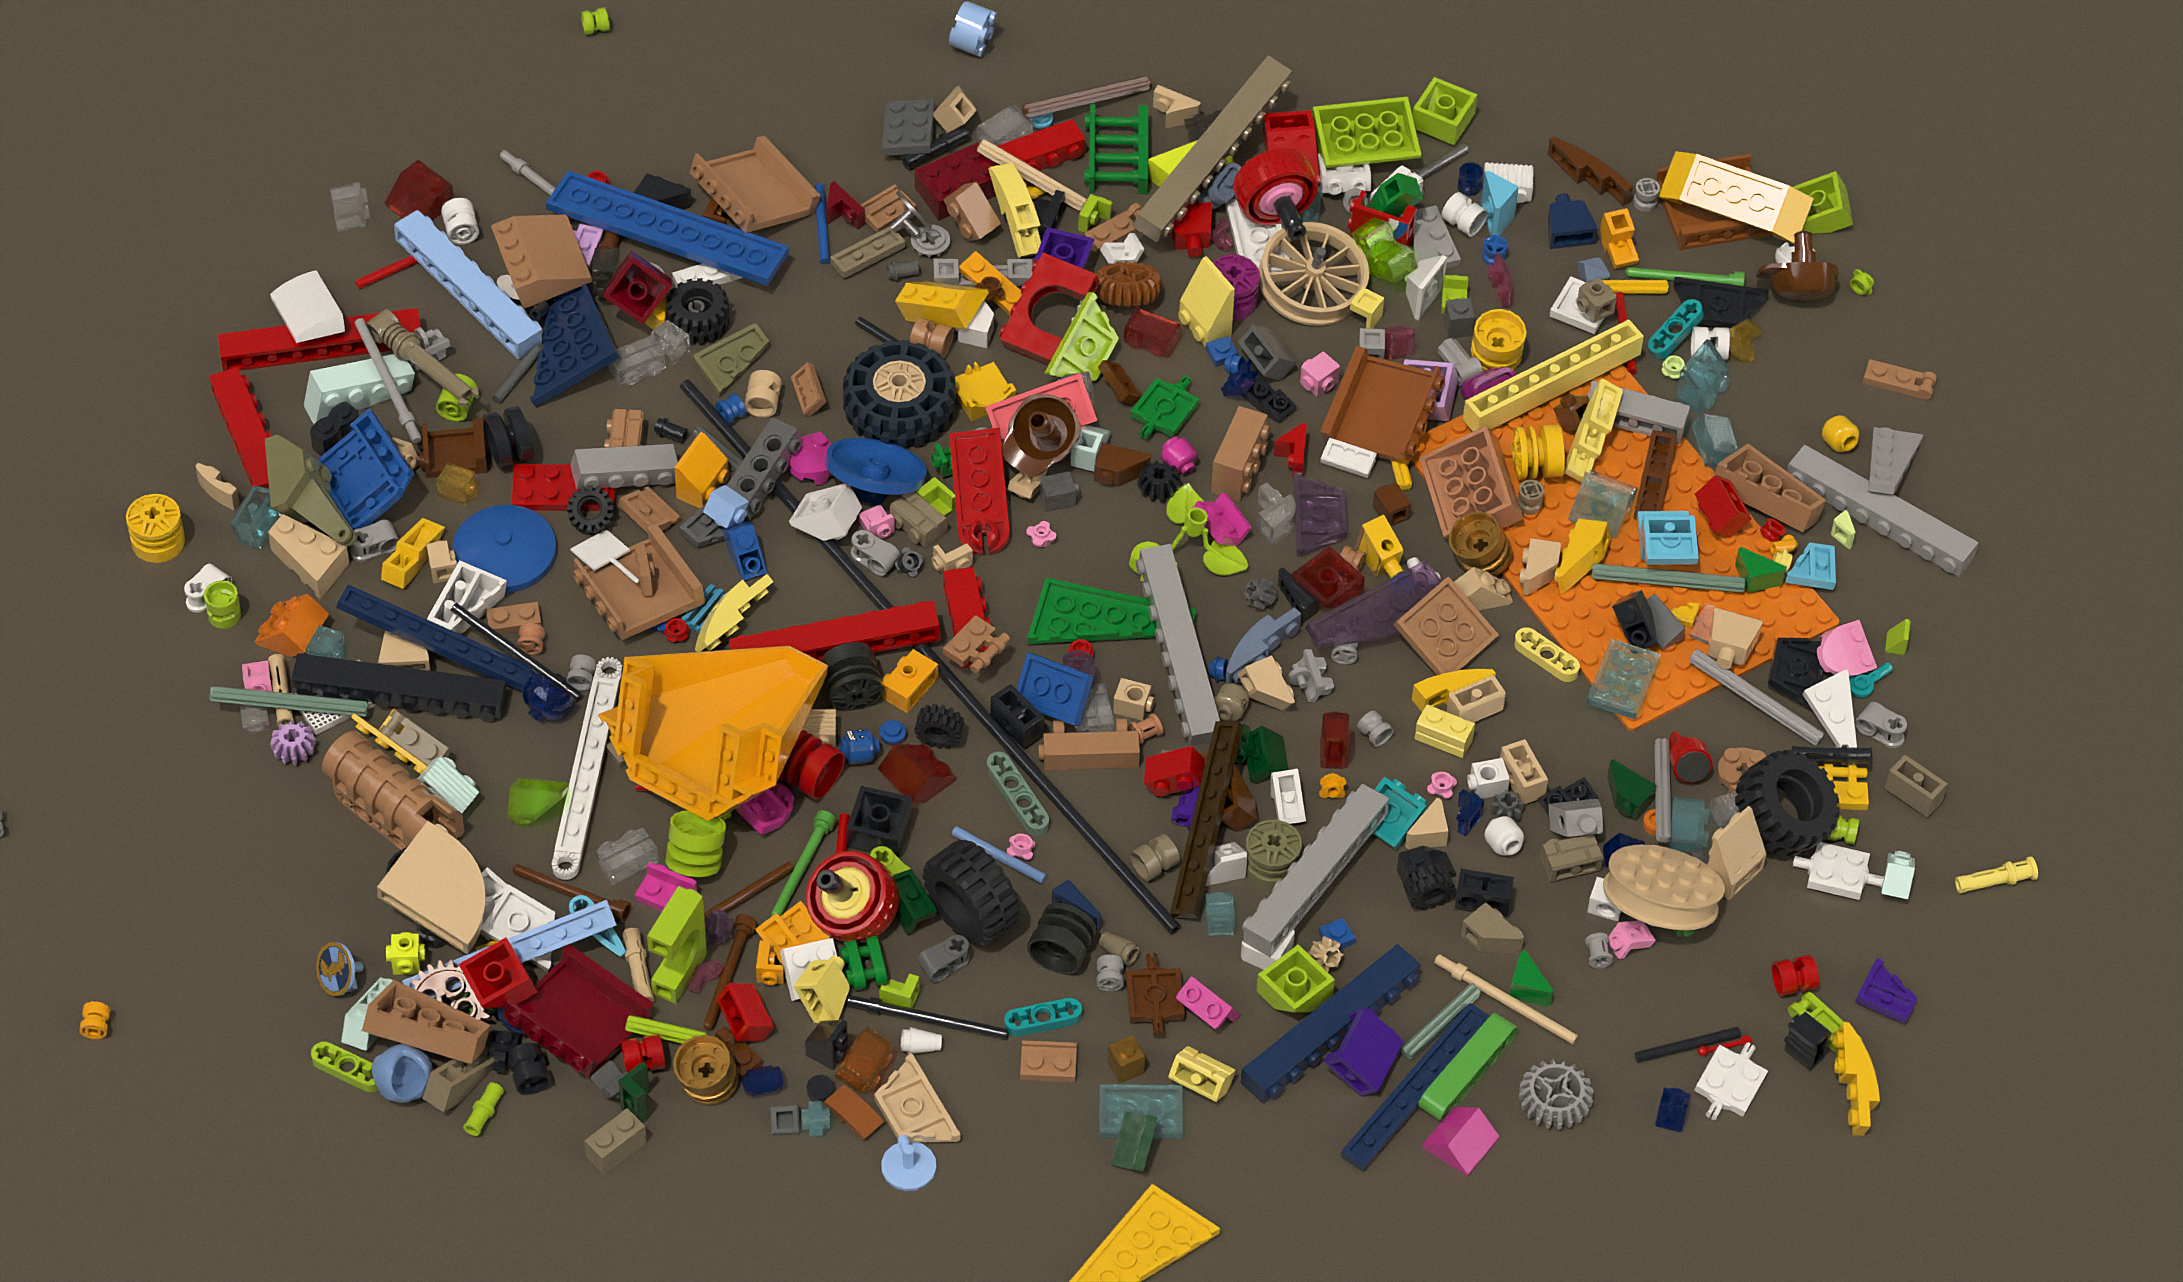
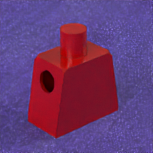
M1212 202L1194 203L1193 205L1189 203L1184 217L1180 221L1175 220L1173 223L1174 228L1170 233L1175 249H1187L1190 257H1198L1202 254V248L1210 246Z

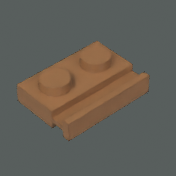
M896 184L861 204L865 209V222L876 233L889 227L908 209L907 205L896 194L898 191ZM900 191L917 209V205L903 191Z
M648 486L643 491L637 490L619 499L618 506L647 533V527L657 524L661 531L670 528L671 524H679L680 516Z
M1022 1040L1020 1080L1075 1083L1077 1043Z

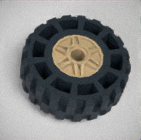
M892 340L886 341L881 345H873L868 348V351L860 353L855 358V362H852L846 370V375L843 379V408L848 423L853 425V430L860 436L863 435L865 438L880 440V442L885 444L892 443L905 449L912 446L916 448L922 446L927 441L931 442L937 438L939 432H944L955 414L956 386L954 373L950 370L948 362L944 358L941 359L939 353L933 349L929 350L921 343L914 344L907 340L893 342Z

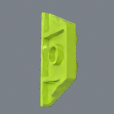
M1087 293L1045 370V375L1067 378L1081 373L1082 379L1087 381H1096L1101 371L1098 366L1103 360H1108L1119 338L1114 328L1110 326L1105 311L1101 312L1096 302L1097 296L1095 293Z

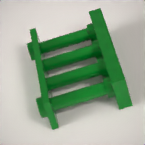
M1090 104V114H1085V128H1090L1089 169H1085L1084 183H1089V193H1094V181H1114L1138 184V194L1147 195L1148 105H1139L1138 115H1133V117L1095 116V104ZM1095 126L1133 127V129H1138V133H1133V135H1095ZM1095 144L1133 145V148H1138V151H1133V154L1095 153ZM1095 163H1133V166H1138V170H1133V172L1094 171Z

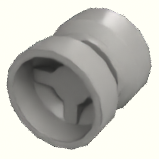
M1643 178L1637 182L1633 199L1636 209L1642 212H1650L1657 207L1660 185L1657 181L1651 178Z
M587 655L573 656L570 663L571 671L568 673L566 682L579 691L589 690L593 682L592 675L596 670V661Z
M1375 710L1365 714L1357 725V729L1363 735L1369 736V741L1375 747L1385 744L1394 732L1389 723L1383 722L1381 715Z
M1103 955L1097 959V971L1099 973L1097 975V987L1106 992L1120 990L1124 984L1123 975L1121 974L1123 971V959L1117 955Z

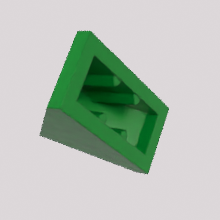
M1741 546L1738 549L1735 566L1740 577L1745 578L1747 593L1783 584L1786 566Z
M1526 950L1521 951L1511 983L1510 996L1517 1000L1544 1007L1550 1006L1553 989Z

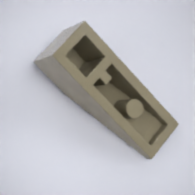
M485 1046L484 1051L472 1064L452 1059L430 1072L423 1099L443 1113L461 1103L493 1069L494 1057L487 1056L488 1048Z

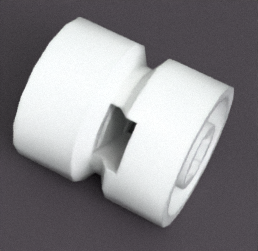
M1457 192L1447 201L1441 216L1442 219L1451 225L1457 224L1460 231L1472 237L1485 224L1488 211L1477 203L1472 204L1470 198Z
M455 198L447 201L441 211L449 240L458 245L474 241L479 235V228L470 200Z
M1693 327L1691 358L1706 359L1708 356H1711L1713 360H1727L1730 343L1729 328L1714 327L1712 331H1709L1707 327ZM1710 339H1715L1714 348H1710Z

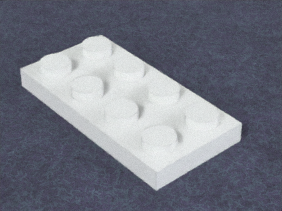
M1231 199L1226 202L1225 207L1236 253L1251 259L1259 269L1266 244L1275 233L1282 229L1281 224L1264 226L1252 223L1244 216L1237 200ZM1278 248L1273 253L1275 255L1290 259L1289 256L1281 248ZM1269 264L1270 273L1288 271Z

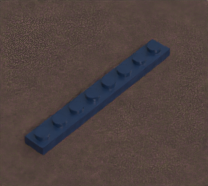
M349 584L337 603L336 608L488 677L505 680L506 685L528 694L538 675L522 662Z
M1469 1003L1341 1151V1157L1364 1171L1416 1111L1424 1092L1490 1015Z

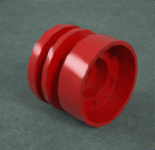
M802 730L779 779L787 781L793 787L799 786L801 792L815 800L821 799L831 790L840 776L845 761L844 752L828 743L822 744L820 738L813 737V734Z

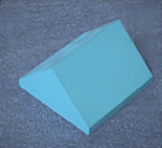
M1485 171L1481 206L1488 211L1486 223L1490 236H1500L1515 218L1519 186L1491 171Z

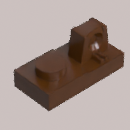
M721 1027L715 1032L714 1037L725 1043L739 1069V1079L742 1082L763 1066V1060L745 1043L736 1041L733 1032L727 1027Z

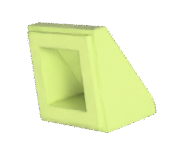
M1845 510L1834 519L1831 536L1846 548L1851 549L1855 529L1848 511Z

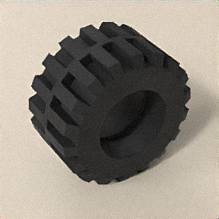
M697 278L694 281L687 279L686 283L680 282L677 284V288L673 287L667 296L669 330H672L674 337L679 336L680 341H688V344L694 345V343L704 345V342L712 343L714 338H721L723 336L722 332L727 331L730 322L729 300L724 289L721 290V285L718 283L713 284V281L709 279L703 281V278ZM694 300L702 301L705 312H689L688 305L692 302L694 308Z

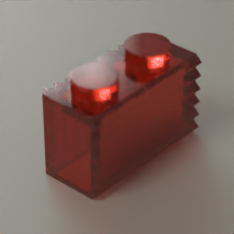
M1136 307L1124 327V341L1133 347H1142L1151 351L1154 355L1168 358L1181 337L1182 324Z
M1337 711L1323 714L1320 737V767L1324 769L1347 768L1350 741L1349 714Z

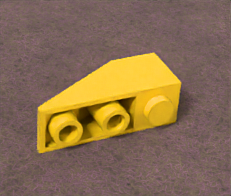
M1586 519L1577 520L1575 528H1572L1570 531L1568 547L1563 549L1561 566L1556 568L1555 582H1558L1560 593L1564 594L1592 569L1593 564H1598L1604 559L1611 540L1608 522Z

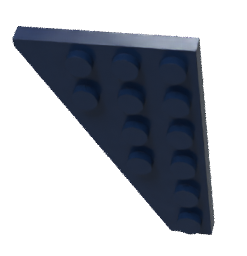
M588 284L552 298L551 309H549L546 315L545 331L542 335V340L544 341L543 350L539 352L536 366L537 373L533 381L536 385L534 396L530 397L535 407L620 358Z

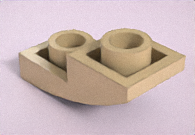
M197 463L195 467L201 487L217 502L235 510L239 505L237 488L228 482H222L220 471L216 468Z

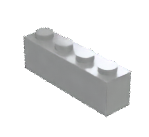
M1592 382L1588 393L1589 399H1591L1599 382ZM1623 389L1613 427L1651 436L1652 430L1676 434V443L1680 444L1688 421L1690 406L1642 394L1630 389Z
M673 444L575 449L570 466L576 489L583 486L588 489V485H593V488L597 486L600 488L642 487L645 485L675 484L674 467L678 460Z

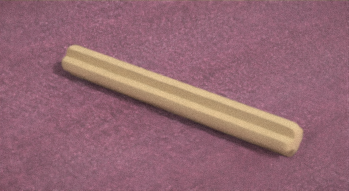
M983 139L978 146L977 151L999 165L1013 163L1023 179L1052 196L1055 190L1065 192V203L1080 211L1087 200L1085 197L986 139Z

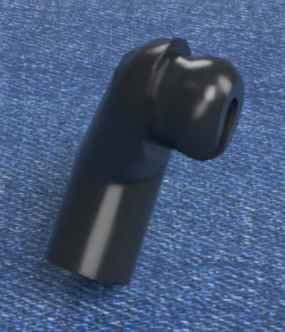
M543 301L528 307L531 310L529 312L530 318L534 321L541 319L548 313L549 304Z

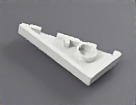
M1845 669L1804 690L1802 695L1836 747H1842V744H1847L1849 747H1857L1849 672ZM1842 754V756H1856V754ZM1848 763V765H1857V764H1858V763Z

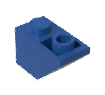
M744 521L729 528H723L722 532L729 555L741 579L747 580L767 573L753 524Z

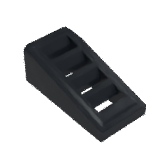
M1285 568L1279 569L1278 586L1291 607H1295L1301 613V622L1305 623L1317 614L1318 598Z

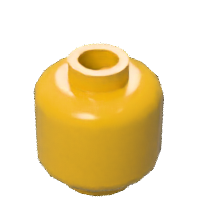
M1838 415L1826 421L1821 435L1823 440L1832 449L1842 453L1852 450L1857 445L1859 430L1848 418Z

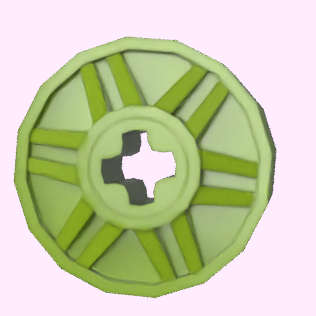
M688 810L675 813L670 819L668 837L670 841L667 844L665 863L669 869L692 877H705L716 874L721 869L723 853L721 846L724 844L726 823L723 819L716 817L707 821Z

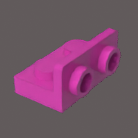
M1221 493L1215 502L1197 501L1192 507L1201 508L1207 513L1208 518L1205 527L1218 544L1238 546L1252 528L1227 493Z
M649 862L646 866L647 875L634 896L635 901L663 911L678 886L697 891V882L690 876L681 875L669 870L664 865H656Z
M1192 976L1176 995V999L1214 1029H1218L1226 1018L1235 1022L1240 1016L1238 1011Z

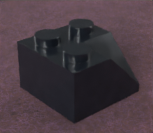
M861 786L846 828L847 846L870 852L878 846H884L891 849L899 858L912 818V797Z

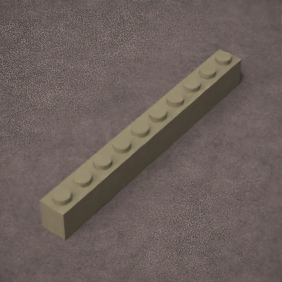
M1268 55L1139 211L1133 227L1156 243L1162 236L1167 237L1174 228L1173 223L1175 220L1180 221L1186 214L1188 204L1193 205L1197 201L1202 187L1206 189L1210 185L1215 171L1220 173L1227 162L1225 159L1228 156H1234L1240 146L1238 143L1241 140H1247L1253 130L1251 127L1254 124L1259 125L1267 108L1271 110L1278 100V94L1280 92L1284 94L1291 84L1289 78L1292 70Z

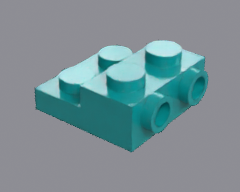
M1384 777L1375 788V791L1389 798L1388 815L1372 834L1397 850L1407 837V832L1428 809L1426 806L1427 801L1417 793H1414L1413 796L1405 791L1406 787L1398 780L1393 779L1390 781Z

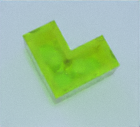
M1373 218L1351 234L1356 245L1363 250L1366 256L1369 275L1397 283L1418 268L1415 260L1416 254L1411 247L1396 243L1393 236V228L1388 222Z

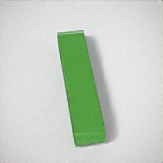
M1494 1012L1424 1092L1418 1107L1442 1122L1509 1046L1517 1034L1518 1027Z

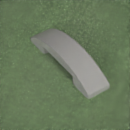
M933 259L935 282L975 288V285L959 272L960 265H958V259ZM1007 259V265H992L1016 287L1023 285L1026 280L1029 281L1032 275V259Z

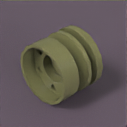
M1265 820L1257 823L1250 829L1245 847L1247 852L1246 876L1248 880L1257 888L1272 891L1276 882L1286 877L1291 864L1298 862L1301 858L1302 840L1296 828L1281 820Z

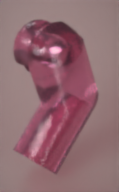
M1222 218L1214 228L1211 239L1217 247L1227 251L1233 245V241L1228 238L1229 235L1226 233L1230 227V222Z
M717 960L698 965L693 972L687 989L695 994L700 993L704 982L715 979L722 973L723 965Z

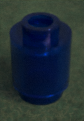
M768 1065L746 1070V1076L742 1077L744 1092H750L751 1097L774 1093L779 1088L784 1087L779 1066L773 1067Z

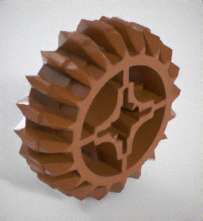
M1117 261L1116 264L1109 263L1107 266L1101 267L1096 273L1100 283L1095 294L1104 303H1110L1112 306L1119 305V307H1139V305H1147L1148 302H1153L1155 298L1159 297L1161 279L1158 270L1153 269V266H1146L1145 263L1139 264L1136 261H1126L1123 263Z

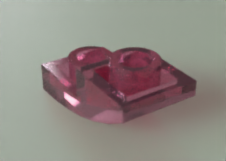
M1495 254L1494 263H1489L1488 278H1492V288H1497V298H1501V308L1511 309L1513 295L1511 274L1502 256Z

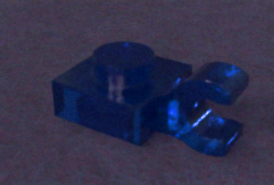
M1251 359L1241 361L1239 372L1228 377V381L1221 388L1224 397L1245 394L1254 384L1258 371H1250V365L1253 363Z

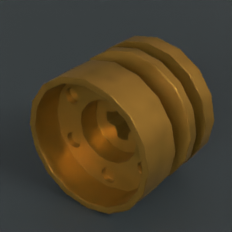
M1486 512L1468 513L1458 519L1450 530L1448 539L1450 548L1466 572L1476 567L1484 572H1489L1492 576H1497L1509 565L1513 553L1511 542L1492 515Z
M710 1035L694 1036L684 1041L677 1049L673 1060L674 1072L688 1097L693 1101L706 1106L716 1105L729 1099L736 1091L739 1082V1069L725 1043L717 1037Z

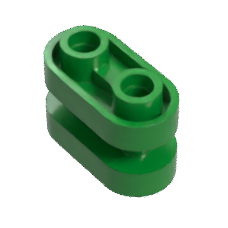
M877 936L867 937L866 946L857 947L856 940L844 941V947L840 948L841 959L848 963L849 970H845L849 986L853 985L854 990L865 989V980L873 978L876 986L887 984L885 965ZM868 956L871 968L863 969L860 958Z

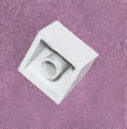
M845 483L807 493L792 515L789 523L791 526L823 541L832 538L838 540L848 534V530L856 520L862 506L851 486Z

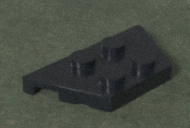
M1674 277L1673 283L1681 303L1690 299L1701 303L1704 317L1698 325L1741 330L1767 300L1769 293L1768 289Z

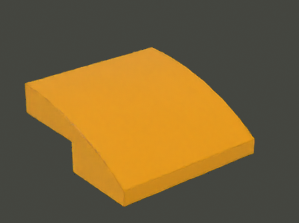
M802 901L798 902L780 917L777 913L755 929L763 941H771V951L776 952V957L782 965L780 950L830 939L827 934L813 923Z

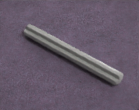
M1657 738L1654 745L1655 785H1657L1655 793L1656 839L1660 843H1668L1671 840L1670 749L1668 739Z

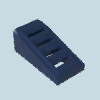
M1066 880L1052 890V903H1065L1077 907L1093 919L1096 925V933L1101 930V914L1070 880Z

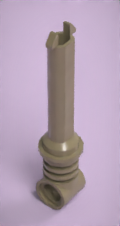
M384 309L366 323L375 342L379 344L385 343L386 346L394 351L397 359L411 360L457 398L459 406H469L467 400L472 395L477 399L479 398L477 387L472 389L422 348L418 334L408 332L388 309Z

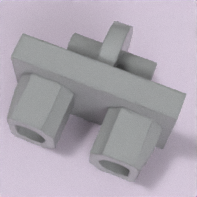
M418 327L414 330L420 338V346L437 360L446 357V348L450 347V342L441 334L439 329H431L424 332L421 327ZM408 360L410 366L415 371L420 370V368L417 365H415L411 360Z
M1305 649L1303 651V658L1292 666L1293 670L1289 673L1288 678L1291 684L1299 685L1300 688L1304 689L1308 702H1316L1320 695H1329L1331 693L1334 683L1332 678L1321 676L1325 672L1327 665L1324 657H1314L1312 649Z

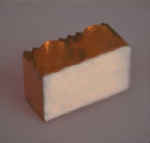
M867 1026L858 1033L838 1068L835 1077L859 1094H862L867 1089L873 1090L881 1078L878 1075L880 1069H884L893 1057L890 1052L894 1044Z

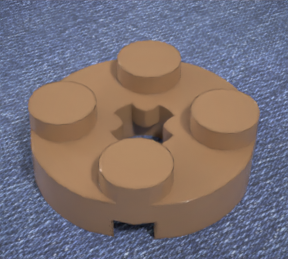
M1750 748L1727 749L1718 763L1717 778L1721 785L1723 783L1728 788V792L1737 796L1736 787L1742 776L1741 771L1737 770H1748V768L1765 758V753Z

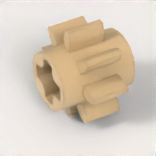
M1323 936L1322 941H1313V946L1308 952L1327 972L1330 967H1338V963L1344 955L1338 949L1341 944L1334 940L1331 941L1326 936Z

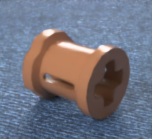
M1154 713L1150 714L1149 718L1143 721L1129 724L1130 731H1138L1139 745L1151 736L1163 734L1162 724Z

